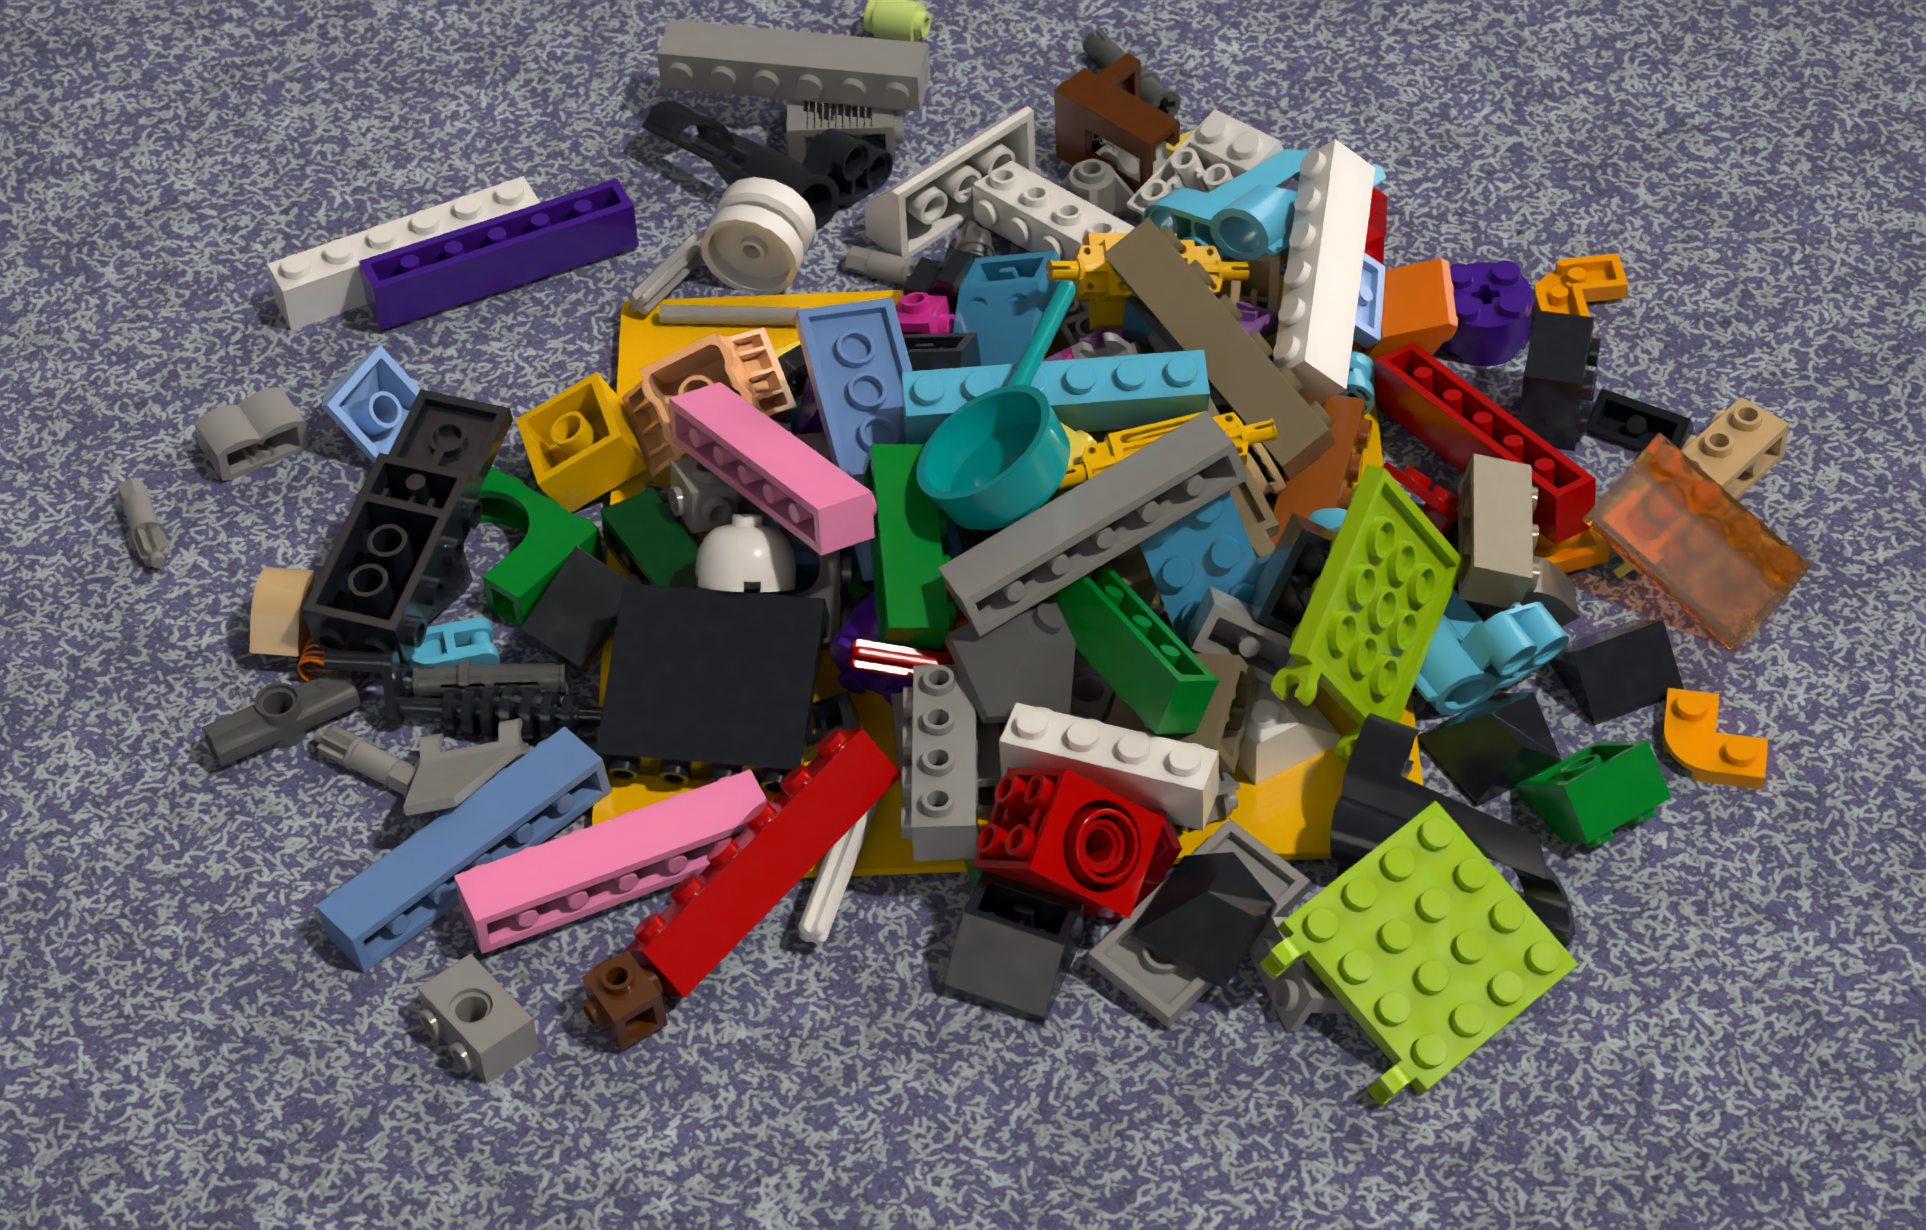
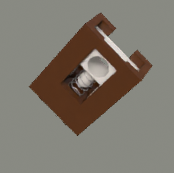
M1129 53L1112 65L1104 68L1099 75L1083 68L1070 79L1063 81L1054 90L1056 157L1071 166L1087 159L1104 161L1111 165L1134 194L1166 161V142L1172 146L1180 142V121L1141 100V60Z

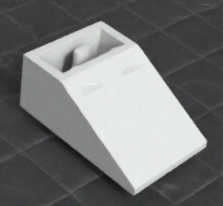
M1214 109L1131 197L1126 205L1129 209L1143 215L1147 207L1176 188L1185 187L1209 193L1282 152L1284 148L1280 140ZM1294 177L1283 183L1279 188L1284 189Z

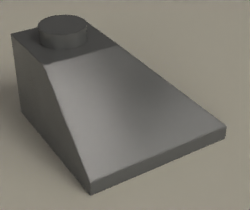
M1039 602L981 637L969 623L948 633L944 638L982 723H1007L1016 702L1033 707H1045L1054 712L1070 715L1076 642L1057 602Z

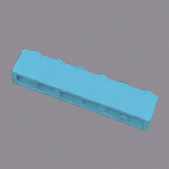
M1204 350L1043 361L1030 385L1043 392L1058 420L1075 432L1078 430L1091 432L1131 429L1208 411L1210 397ZM1018 363L902 372V408L906 444H926L940 424L958 408L985 392L1008 386Z

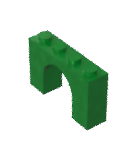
M491 466L478 494V500H481L483 506L479 524L501 523L510 525L522 531L526 536L512 552L482 576L488 609L521 628L575 546L600 562L604 561L601 534L596 525L589 519L576 516L561 507L555 499L549 496L544 497L530 489L516 476H508Z

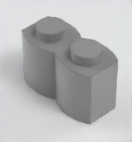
M282 388L261 390L250 395L238 405L218 407L205 413L194 422L199 446L222 480H234L261 468L265 463H274L309 446L305 421Z

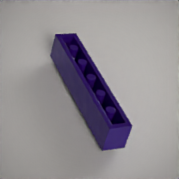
M617 178L360 260L359 266L366 301L380 329L383 330L638 247L634 205Z

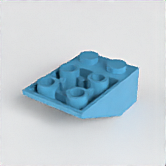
M1056 250L984 257L974 260L959 288L953 333H977L982 366L1019 363L1057 285L1063 281H1048L1046 274L1050 272L1046 271L1047 261H1061ZM1074 299L1072 300L1067 312L1069 311Z

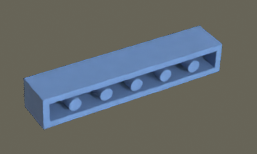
M564 726L548 739L538 743L534 749L509 767L499 771L491 780L478 788L458 806L450 808L430 824L417 830L401 845L373 862L369 868L341 888L334 890L326 899L317 904L316 909L327 937L364 973L459 904L454 875L468 871L477 865L487 864L513 855L525 848L540 845L611 793L603 759Z

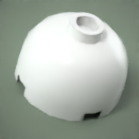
M734 514L732 515V524L716 527L704 538L697 554L695 566L696 585L704 589L744 592V589L760 588V592L795 589L796 578L794 549L789 539L779 529L762 525V515Z

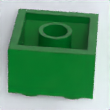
M1648 741L1594 742L1513 785L1516 793L1564 843H1584L1586 848L1595 847L1611 840L1615 836L1613 830L1625 823L1627 825H1634L1652 818L1657 813L1654 807L1672 798Z

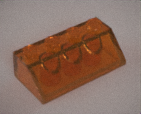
M1660 432L1628 464L1582 519L1734 652L1745 643L1782 603L1812 566Z

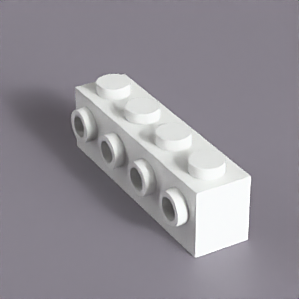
M1012 160L972 184L975 221L1031 253L1056 250L1061 261H1073L1075 250L1083 245L1082 238L1086 234L1129 233L1135 228Z
M1016 702L999 740L1001 779L1005 776L1008 767L1066 768L1151 812L1154 809H1161L1170 823L1204 830L1219 792L1218 750L1205 748L1196 743H1184L1155 736L1146 731H1134L1105 724L1095 719H1084L1054 712L1045 707H1033Z

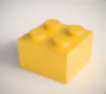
M597 371L515 419L537 484L549 497L555 499L561 507L571 513L648 468L623 401Z

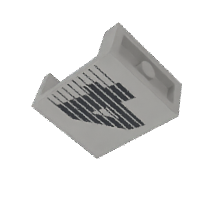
M787 99L786 131L789 157L803 162L807 153L808 137H815L817 133L821 135L825 130L835 128L851 135L885 134L886 151L892 155L893 159H896V143L904 142V117L896 116V114L904 113V110Z

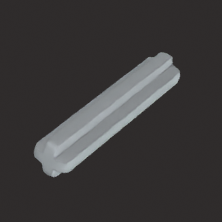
M693 232L630 292L628 299L631 302L629 306L631 311L634 313L639 311L643 315L649 314L703 261L701 241L704 235L701 232Z

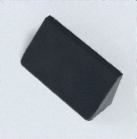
M1131 294L1126 298L1122 338L1130 344L1133 342L1137 343L1140 346L1141 354L1185 351L1136 295L1133 296Z
M1601 388L1590 414L1587 434L1670 462L1681 452L1683 445L1694 429L1692 420L1685 416Z

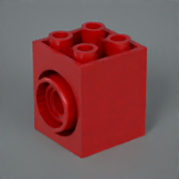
M1008 767L1005 776L1002 777L996 787L995 804L988 823L978 836L977 853L972 867L1084 903L1085 916L1130 919L1165 818L1066 768Z

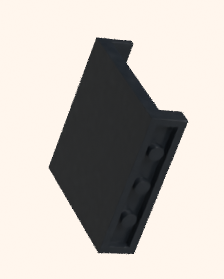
M624 583L595 753L603 759L606 772L610 776L622 780H634L639 775L656 776L660 780L671 784H686L689 782V779L714 783L723 777L733 776L751 769L758 784L763 789L780 793L783 790L780 787L781 781L793 769L804 765L822 638H828L831 620L825 599Z

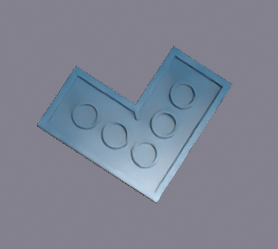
M1230 490L1139 543L1177 637L1192 653L1198 654L1201 653L1190 647L1186 629L1208 587H1214L1247 603L1272 553L1256 558ZM1341 526L1335 527L1330 530L1336 532L1340 529Z

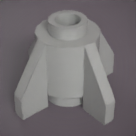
M1087 159L1077 163L1059 185L1113 215L1114 211L1115 216L1138 215L1137 212L1129 209L1126 205L1134 193L1111 165L1104 161Z

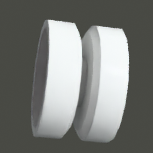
M759 177L737 180L726 188L701 241L702 258L711 273L727 286L738 291L762 295L778 294L791 286L816 231L815 216L806 200L784 184Z

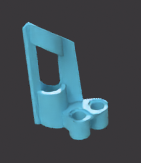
M1285 149L1209 193L1185 187L1176 188L1147 207L1143 213L1142 222L1149 217L1159 230L1167 225L1174 234H1177L1179 240H1194L1195 246H1215L1222 262L1229 257L1242 261L1257 260L1264 254L1276 256L1290 246L1289 238L1292 233L1295 212L1294 203L1297 197L1296 191L1279 188V186L1292 177L1299 183L1300 164L1310 151ZM1372 164L1375 167L1373 188L1387 178L1382 167L1376 164Z
M1340 508L1320 509L1312 512L1308 520L1328 529H1333L1342 525L1348 510ZM1453 589L1414 686L1423 698L1429 701L1440 714L1448 716L1459 714L1487 700L1496 689L1516 683L1553 659L1565 648L1570 638L1541 602H1533L1523 606L1519 602L1513 603L1508 610L1497 613L1484 622L1465 600L1458 599V593Z

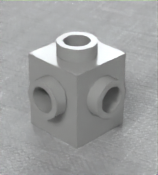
M692 456L670 461L671 488H669L668 492L670 507L676 517L681 516L691 533L712 531L716 527L732 524V515L738 514V503L743 501L744 496Z

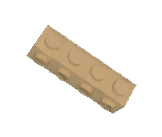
M1741 397L1726 411L1720 410L1712 419L1709 427L1698 437H1690L1683 445L1681 452L1669 463H1661L1653 473L1652 478L1640 489L1635 488L1632 490L1635 491L1672 536L1658 549L1663 556L1661 559L1670 563L1784 457L1789 423Z

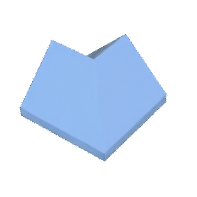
M378 345L325 389L322 408L374 463L379 453L389 454L420 388L385 349Z

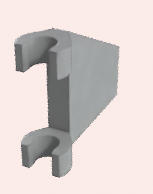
M521 718L500 722L498 727L499 741L442 751L443 733L421 737L419 744V766L403 805L405 815L409 816L456 807L513 759L521 758L529 752L528 742H522L521 727L523 723Z

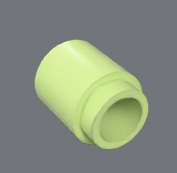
M869 0L864 13V29L866 32L873 33L875 38L918 42L920 38H926L930 30L931 15L929 12H926L923 2L912 0Z

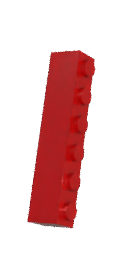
M1414 342L1375 359L1376 406L1463 474L1473 453L1531 465L1532 486L1538 488V500L1532 515V523L1539 526V533L1556 545L1595 526V477Z
M835 729L826 735L816 746V751L819 754L806 767L800 765L787 774L780 783V787L783 790L770 803L765 801L759 804L745 817L744 824L747 827L734 840L728 838L718 844L707 857L710 864L697 877L691 875L679 883L670 894L673 901L660 914L655 912L649 915L635 928L633 935L636 939L625 950L631 953L640 967L648 964L653 969L662 985L663 992L667 996L685 998L902 776L901 772L863 729H846L842 731Z

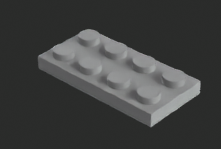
M1228 819L1192 854L1234 852L1277 903V909L1272 917H1283L1309 892L1311 880L1231 819ZM1170 875L1133 910L1130 919L1124 918L1088 952V964L1167 1028L1213 985V983L1130 940L1131 932Z

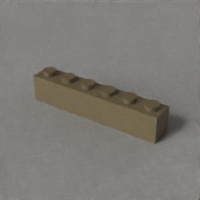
M1148 217L1103 253L1111 269L1131 293L1141 300L1185 351L1204 350L1209 385L1227 407L1242 421L1244 426L1273 418L1277 430V440L1261 442L1270 458L1286 477L1291 480L1336 443L1329 430V427L1334 424L1333 420L1317 401L1308 405L1298 392L1304 387L1288 366L1284 365L1278 370L1268 356L1273 353V350L1256 329L1248 334L1238 323L1243 318V315L1226 294L1218 299L1208 286L1214 281L1196 259L1188 264L1180 255L1179 251L1184 246L1167 225L1159 230Z

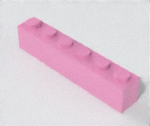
M718 382L669 398L673 443L821 556L875 538L873 517L877 513V505L872 492L727 386Z
M750 769L733 776L723 777L714 783L686 793L673 795L666 800L647 807L625 812L616 818L594 826L575 830L566 836L541 845L525 848L518 853L499 860L477 865L468 871L454 875L461 910L481 954L676 884L691 875L698 876L710 864L707 860L710 852L722 841L728 838L734 840L747 827L744 824L745 817L756 806L767 801Z

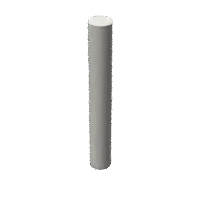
M660 305L659 321L660 323L796 326L794 319L796 311L800 307Z

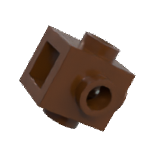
M629 951L614 959L599 963L591 972L582 976L587 999L581 1001V1005L586 1017L596 1030L604 1027L621 1051L668 1025L661 996L663 988L657 975L648 964L640 967Z

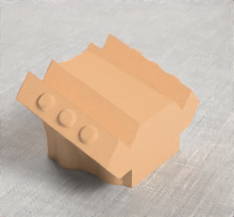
M765 327L729 337L719 336L714 332L639 369L643 380L622 397L652 478L670 473V461L691 457L672 441L669 409L670 397L721 382L772 420L782 419L797 408Z

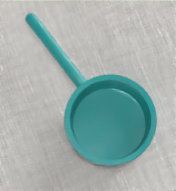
M1063 280L1057 285L1008 386L985 392L958 408L934 431L919 456L916 468V478L919 487L956 524L963 528L995 530L1012 525L1041 507L1057 490L1066 474L1071 450L1069 438L1042 391L1030 385L1076 294L1075 284L1070 280Z

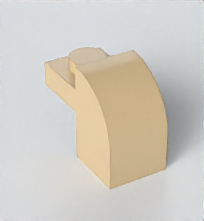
M265 567L262 570L254 589L251 605L249 653L294 657L302 655L301 653L309 633V627L304 620L302 609L315 584L314 570Z

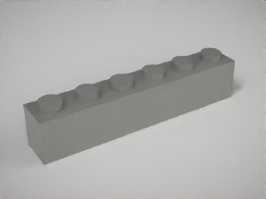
M669 20L657 51L661 88L920 112L931 78L928 43Z
M1204 411L950 560L938 569L956 605L981 637L1246 481L1248 476L1234 442L1210 414Z

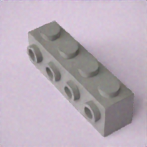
M955 664L913 666V687H903L904 718H913V726H903V757L912 758V766L902 767L903 798H911V807L901 808L902 840L912 839L914 861L973 860L977 853L976 845L978 839V712Z

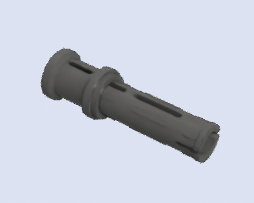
M1096 30L1097 36L1093 32L1089 33L1083 41V50L1099 63L1103 69L1112 65L1126 54L1103 30ZM1141 68V100L1174 118L1180 109V96L1173 89L1164 88L1161 85L1160 77L1153 70Z

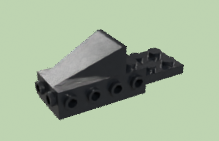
M420 389L389 454H378L302 609L304 620L308 624L315 644L326 650L366 652L396 650L399 655L400 664L407 665L415 647L419 648L425 639L427 623L460 597L473 581L464 552V542L471 528L475 529L481 520L483 506L481 500H478V494L513 422L510 408Z

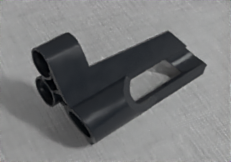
M674 101L660 102L652 106L641 126L710 162L729 186L740 179L759 177L775 180L792 188L808 203L815 216L816 229L822 228L831 221L838 205L855 202L879 189L886 183L893 169V157L889 152L859 137L835 128H829L821 135L818 133L815 135L801 163L769 146H762L733 132H729L725 125L686 104ZM696 125L698 131L697 138L743 160L744 163L740 167L679 135L685 128Z
M1370 713L1361 728L1346 768L1342 796L1339 797L1332 817L1330 850L1333 863L1337 865V876H1341L1429 805L1437 801L1486 858L1512 867L1521 883L1526 904L1563 947L1566 948L1575 935L1572 909L1559 878L1552 869L1546 866L1539 837L1407 779L1414 761L1409 760L1411 750L1420 730Z

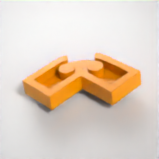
M1619 254L1574 257L1556 261L1555 270L1535 283V310L1590 317L1586 302L1627 298L1628 282Z
M1668 688L1662 736L1664 752L1670 753L1679 764L1691 770V778L1695 780L1763 790L1768 739L1717 733L1719 694Z

